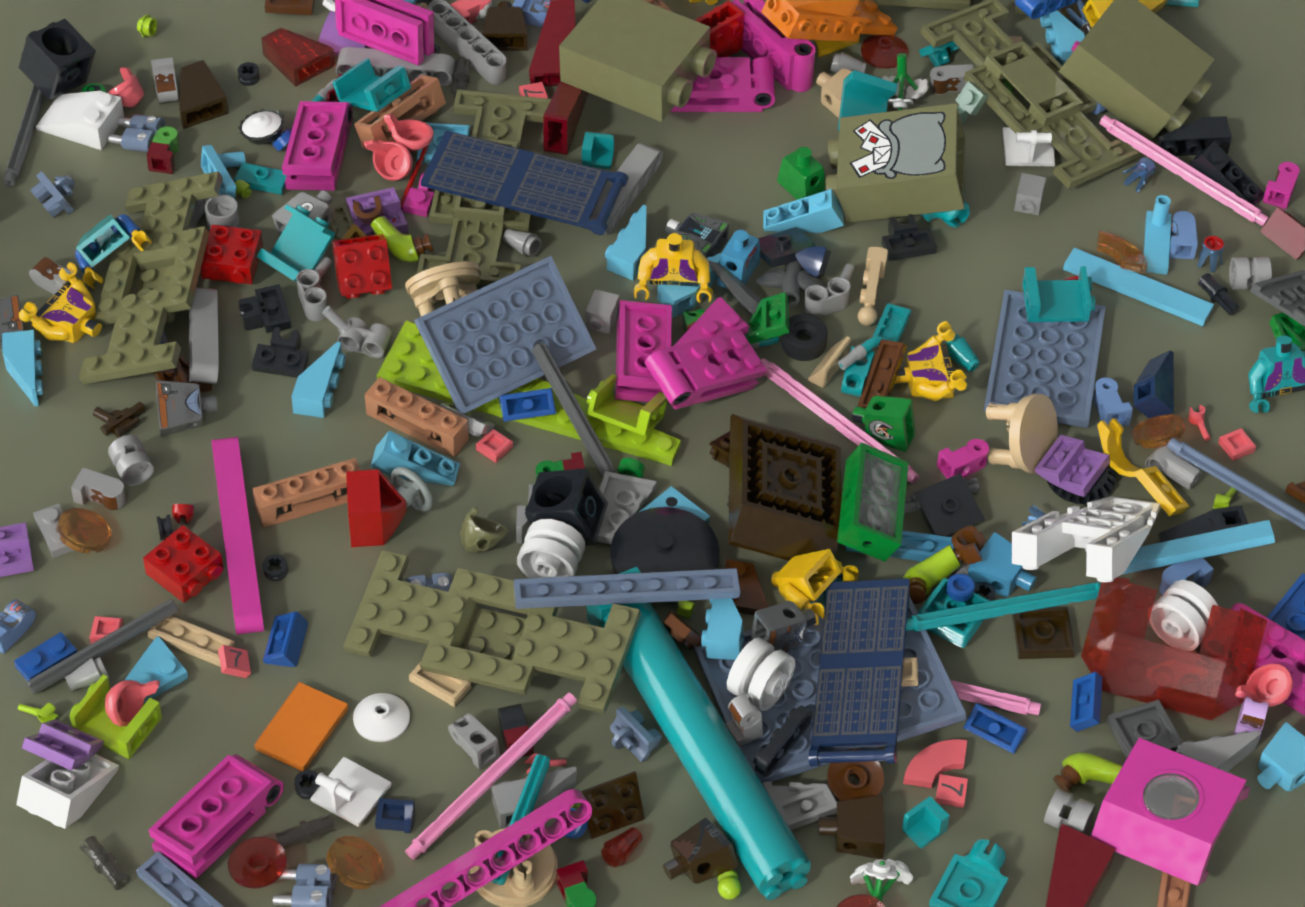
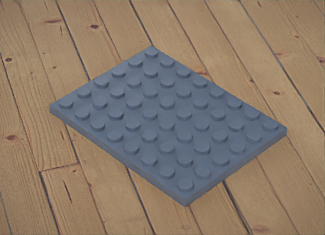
M910 596L907 618L918 614ZM818 616V625H812L805 629L803 643L799 647L787 652V654L795 659V669L789 685L780 699L770 709L761 711L763 736L740 747L755 771L753 760L756 753L768 745L775 729L781 728L784 725L791 709H797L802 705L813 712L808 728L775 770L767 777L755 771L761 783L766 781L774 782L830 764L820 763V766H810L808 758L812 739L824 619ZM752 630L744 632L743 649L750 642ZM912 630L906 631L904 658L917 657L918 686H907L901 689L897 742L966 720V712L926 630L917 632ZM702 645L695 647L696 658L724 723L732 720V713L728 705L737 697L727 690V679L735 660L707 658L706 647H702ZM886 745L821 747L820 752L845 751L849 749L874 750Z

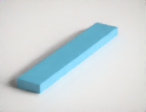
M1073 248L1064 263L1063 270L1079 276L1080 267L1086 266L1087 277H1091L1092 282L1202 327L1214 306L1210 302L1077 248Z
M1266 520L1141 546L1123 574L1275 543L1270 521Z

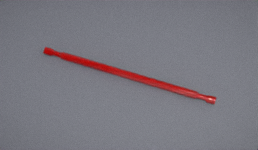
M429 145L425 146L422 149V152L419 156V159L413 170L411 178L400 201L401 210L403 209L405 199L408 195L410 188H412V185L424 160V156L427 153Z

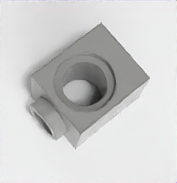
M1021 174L1014 211L1039 215L1046 177Z
M594 290L586 309L587 329L607 334L611 333L617 318L619 295Z

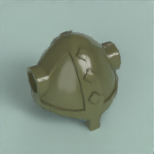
M473 506L462 522L460 537L462 540L461 545L465 551L477 554L497 546L507 535L508 528L494 520L476 516L475 514L478 512V509Z

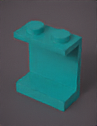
M368 58L332 82L339 102H348L354 107L374 112L380 111L412 88L404 66L397 65L380 77L375 75Z
M853 70L843 80L838 131L840 129V118L887 112L888 99L897 92V83Z
M287 204L284 209L293 215L271 252L261 248L256 257L297 282L296 277L300 271L305 269L315 270L336 233L328 228L330 223L318 216L315 219L309 216L311 211L301 205H297L294 208Z
M1086 266L1080 267L1078 280L1037 281L1035 267H1025L1022 288L1028 322L1089 321L1091 311H1095V296L1090 294L1092 291V278L1087 277Z

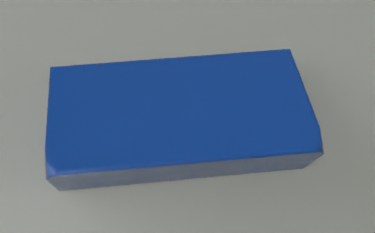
M552 388L499 396V404L504 422L556 414Z
M298 611L275 616L263 657L265 664L287 667L297 666L308 627L307 620Z
M977 703L963 727L1013 754L1029 731L1025 727Z

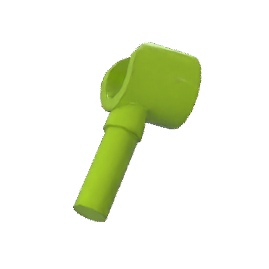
M243 180L235 182V196L240 195L242 198H247L251 195L252 190L249 189L250 185Z
M1231 487L1225 495L1217 493L1213 509L1229 507L1230 500L1237 490Z
M689 600L678 601L677 614L690 618L694 611L695 603Z
M21 703L18 705V710L37 716L41 723L58 717V714L54 713L56 708L51 703H47L41 709Z

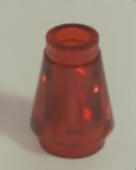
M631 827L605 842L601 850L603 860L614 868L625 865L643 840L641 833L636 828Z

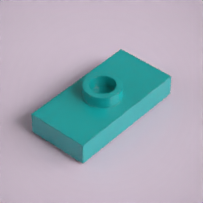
M242 163L234 183L237 180H243L250 185L249 189L282 195L286 187L285 180L287 175H283L282 170Z
M887 303L873 337L878 336L879 343L881 339L900 342L911 317L912 310Z

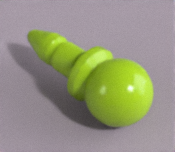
M730 870L718 875V892L720 896L727 900L738 897L741 892V884L738 880L737 872Z

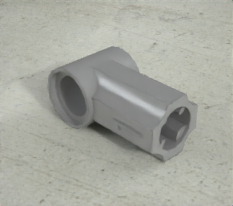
M1167 442L1161 443L1146 459V468L1156 466L1163 475L1168 476L1187 489H1193L1203 470L1182 457L1176 456L1174 451L1167 448Z

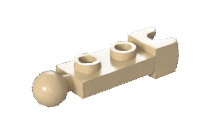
M881 247L868 248L866 269L863 277V285H867V288H861L859 302L864 304V307L857 314L858 321L864 326L873 325L878 318L874 307L879 278H884L888 254V250Z

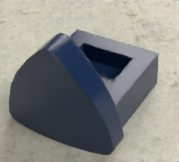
M814 246L799 251L795 256L807 272L818 277L825 274L831 251L827 250L826 247Z
M379 798L375 828L411 833L415 821V799Z

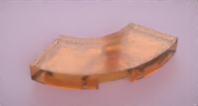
M1099 230L1097 251L1113 257L1122 269L1143 274L1146 272L1147 261L1135 246L1118 236Z

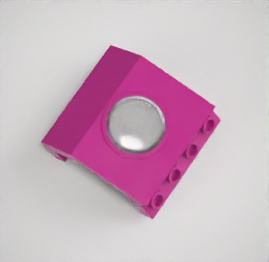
M1139 737L1103 799L1091 837L1115 848L1117 853L1198 886L1206 882L1209 873L1206 867L1221 831L1236 804L1247 799L1251 787L1245 785L1246 779Z

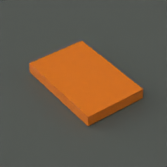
M299 682L254 744L255 750L297 770L304 771L347 712L348 704Z

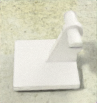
M1003 127L1006 166H1055L1051 132L1037 133V130H1031V133L1016 132L1015 134L1010 127Z
M343 757L329 776L322 772L318 774L315 782L320 787L311 797V801L359 827L377 805L379 798L384 796L392 784L383 777Z

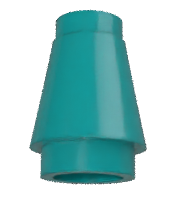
M957 334L952 341L945 343L950 358L967 369L968 372L974 371L981 362L965 337H960Z

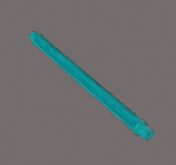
M1094 582L1067 589L1061 588L911 615L910 618H907L906 631L912 630L917 632L945 625L950 626L1000 617L1005 614H1016L1066 605L1071 602L1077 603L1099 599L1104 595H1110L1112 587L1109 582Z

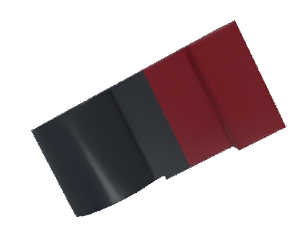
M521 704L498 708L501 734L506 751L529 729ZM534 746L522 757L534 754Z

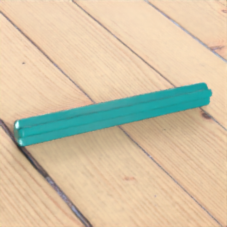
M541 754L535 756L509 826L533 811L550 766V758ZM500 850L497 858L501 857L505 850ZM510 870L498 876L491 882L498 885H504L506 883Z

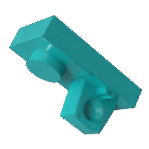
M951 41L936 48L932 45L919 49L921 58L928 55L933 66L938 67L950 61L946 48H949L951 52L959 49V47Z

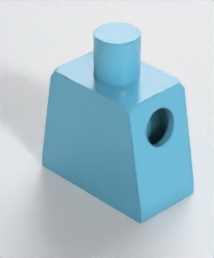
M1287 722L1283 724L1262 752L1258 764L1262 773L1257 777L1262 787L1270 789L1277 783L1285 791H1292L1305 783V736Z

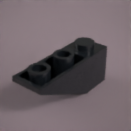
M1227 116L1199 118L1160 136L1157 145L1174 156L1197 155L1215 141L1228 154L1232 135Z
M1215 141L1200 151L1188 164L1233 192L1237 197L1246 200L1254 206L1265 194Z
M1242 505L1217 508L1160 532L1159 538L1161 542L1247 525L1249 523Z

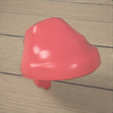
M121 67L120 73L124 82L111 89L108 93L121 97L122 106L133 108L142 100L144 91L138 78L132 74L131 70Z
M393 114L384 115V120L394 140L407 147L409 152L423 149L433 141L434 132L427 123L414 119L398 121Z
M383 140L364 141V146L373 151L374 167L383 178L397 181L402 180L409 174L413 162L412 155L407 147L401 143L384 142Z
M1280 664L1263 665L1254 670L1248 678L1246 685H1241L1237 688L1235 695L1238 698L1244 699L1246 696L1250 697L1258 703L1269 702V707L1283 703L1290 696L1294 685L1293 678L1288 669Z
M124 680L114 685L105 696V710L112 723L119 727L127 726L143 707L145 697L157 692L160 685L159 680L148 683Z

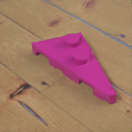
M719 297L674 346L741 330L745 335L748 334L749 326Z

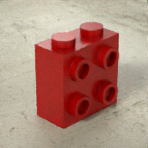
M729 0L695 20L710 27V48L717 52V57H728L743 48L745 13Z
M212 224L201 265L202 278L252 285L260 260L256 256L260 249L263 248L262 231Z
M383 234L332 241L337 284L341 296L357 298L361 296V293L371 292L373 295L385 293L388 289H392L387 239Z
M184 525L143 557L146 575L183 603L187 602L191 597L197 596L204 586L210 581L217 579L222 571H224L222 554Z

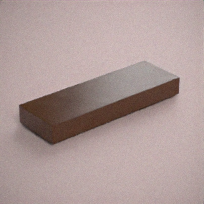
M881 339L857 406L867 408L871 398L874 396L890 397L907 350L905 343Z

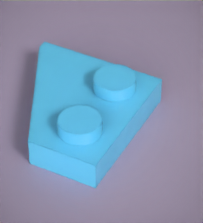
M158 636L153 640L125 680H133L139 683L159 680L160 685L157 692L145 697L144 703H146L149 698L153 699L188 679V673Z

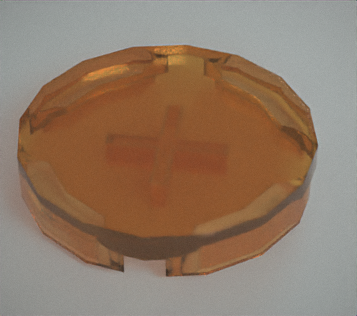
M1159 415L1146 419L1136 425L1132 430V436L1137 446L1141 444L1143 448H1159L1168 445L1172 437L1177 436L1178 439L1181 438L1185 432L1183 419L1178 415Z
M84 508L66 510L60 515L56 526V532H59L61 535L60 540L63 544L81 553H90V551L97 550L96 553L102 551L107 547L111 537V529L106 520L96 512Z
M344 835L337 838L327 851L326 860L333 875L337 873L341 877L339 881L349 887L368 889L383 874L381 856L371 844L361 838Z

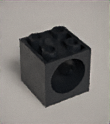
M62 19L58 22H52L47 27L38 31L34 30L27 35L18 68L51 100L87 82L96 50L66 19Z
M587 468L539 472L532 488L529 503L525 508V515L531 524L540 519H553L564 522L576 529L582 535L585 546L596 543L608 502Z

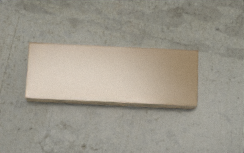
M174 616L159 622L147 632L148 638L154 640L159 636L166 645L219 667L221 665L218 650L222 645L235 647L233 640Z

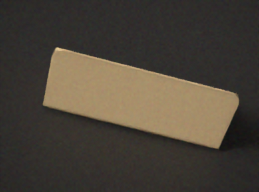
M845 337L828 351L809 376L808 381L822 388L828 384L840 368L838 361L850 353V337Z

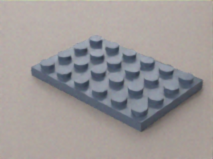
M552 256L414 320L457 410L463 414L543 376L544 373L532 353V348L538 343L546 344L558 367L596 350Z
M1004 290L984 411H986L989 403L1009 405L1011 402L1019 403L1022 398L1031 394H1044L1049 397L1054 405L1057 423L1088 428L1106 306L1095 304V311H1091L1089 321L1028 322L1023 292Z

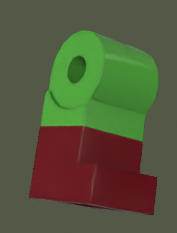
M165 126L156 132L146 154L148 171L173 174L175 169L174 154L179 150L178 132L175 128Z

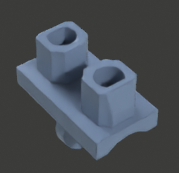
M42 171L36 176L40 182L30 191L40 203L52 194V197L42 204L49 214L54 217L62 210H65L68 215L72 213L74 209L63 196H71L73 194L74 180L70 176H56L53 185Z
M624 706L617 708L616 718L609 728L615 735L611 742L616 749L626 747L640 762L648 760L651 750L658 747L662 738L661 734L656 729L646 730L643 727L644 717L638 710L629 712Z

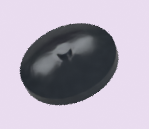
M656 507L638 512L619 526L611 542L610 559L614 574L622 573L634 567H638L641 573L714 570L718 569L719 543L712 528L697 515L679 508Z

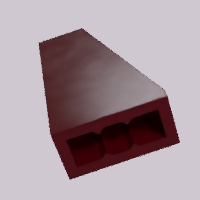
M575 0L550 1L529 68L530 84L542 82L544 87L559 85L561 81L559 46L576 27Z
M560 81L543 115L544 151L568 155L588 92Z
M1062 824L1056 842L1045 907H1088L1112 864L1115 848Z

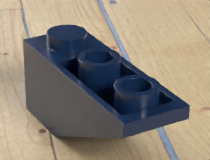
M1171 350L1149 360L1134 384V407L1152 422L1174 412V352Z

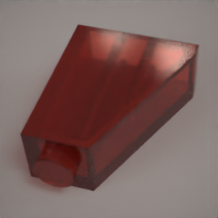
M279 28L261 37L263 55L295 87L335 67L334 49L331 46L284 28Z

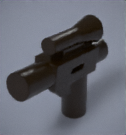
M138 402L130 408L126 407L122 411L113 410L110 413L100 407H96L93 411V416L106 423L100 427L105 436L113 432L117 438H120L127 430L140 422L136 416L145 411L146 408L142 402Z

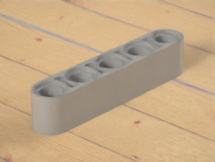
M444 0L432 1L429 4V10L434 12V32L487 82L495 85L505 82L507 79L505 55L448 2Z
M345 47L339 51L335 71L337 75L340 73L344 74L368 58L376 76L382 77L399 65L405 67L410 83L420 75L438 78L440 86H447L452 82L455 60L446 54L432 53L430 56L424 54V61L418 66L376 49Z
M640 142L617 170V172L626 173L629 179L626 186L622 187L606 223L607 229L604 234H610L657 171L663 158L661 150ZM609 181L604 187L590 220H597L613 185L612 182Z
M196 287L192 306L189 309V381L217 384L219 371L217 289Z

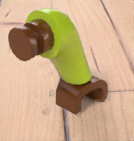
M379 195L373 197L376 207L370 213H364L362 204L354 201L353 212L356 217L365 225L371 226L377 235H384L387 239V248L395 257L406 262H416L420 260L419 256L421 254H426L425 250L434 251L428 233L424 234L425 238L422 239L420 236L413 238L411 234L404 235L383 216L385 212L384 205Z
M967 526L958 530L951 539L954 549L949 544L907 570L903 579H909L910 581L909 596L913 604L923 602L925 596L943 578H947L960 568V560L963 564H973L982 561L980 551L986 541L982 532H978L973 526Z
M1078 752L1069 755L1062 761L1064 768L1060 771L1061 775H1056L1053 779L1057 786L1066 792H1070L1072 790L1071 785L1075 786L1078 782L1085 784L1087 781H1097L1112 785L1123 765L1091 753ZM1161 778L1157 779L1149 786L1152 788H1162L1163 781Z

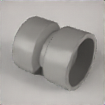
M222 194L211 197L206 202L205 212L208 232H210L212 224L240 228L238 206L233 197Z
M1247 257L1231 258L1229 281L1232 290H1247L1254 283L1272 278L1269 257H1253L1251 261Z
M122 436L113 441L109 446V457L125 485H139L152 476L154 472L153 464L137 436Z
M1058 788L1050 801L1044 817V823L1060 829V826L1064 824L1085 834L1093 817L1096 804L1083 798L1076 801L1073 794ZM1067 806L1072 807L1068 819L1063 817Z

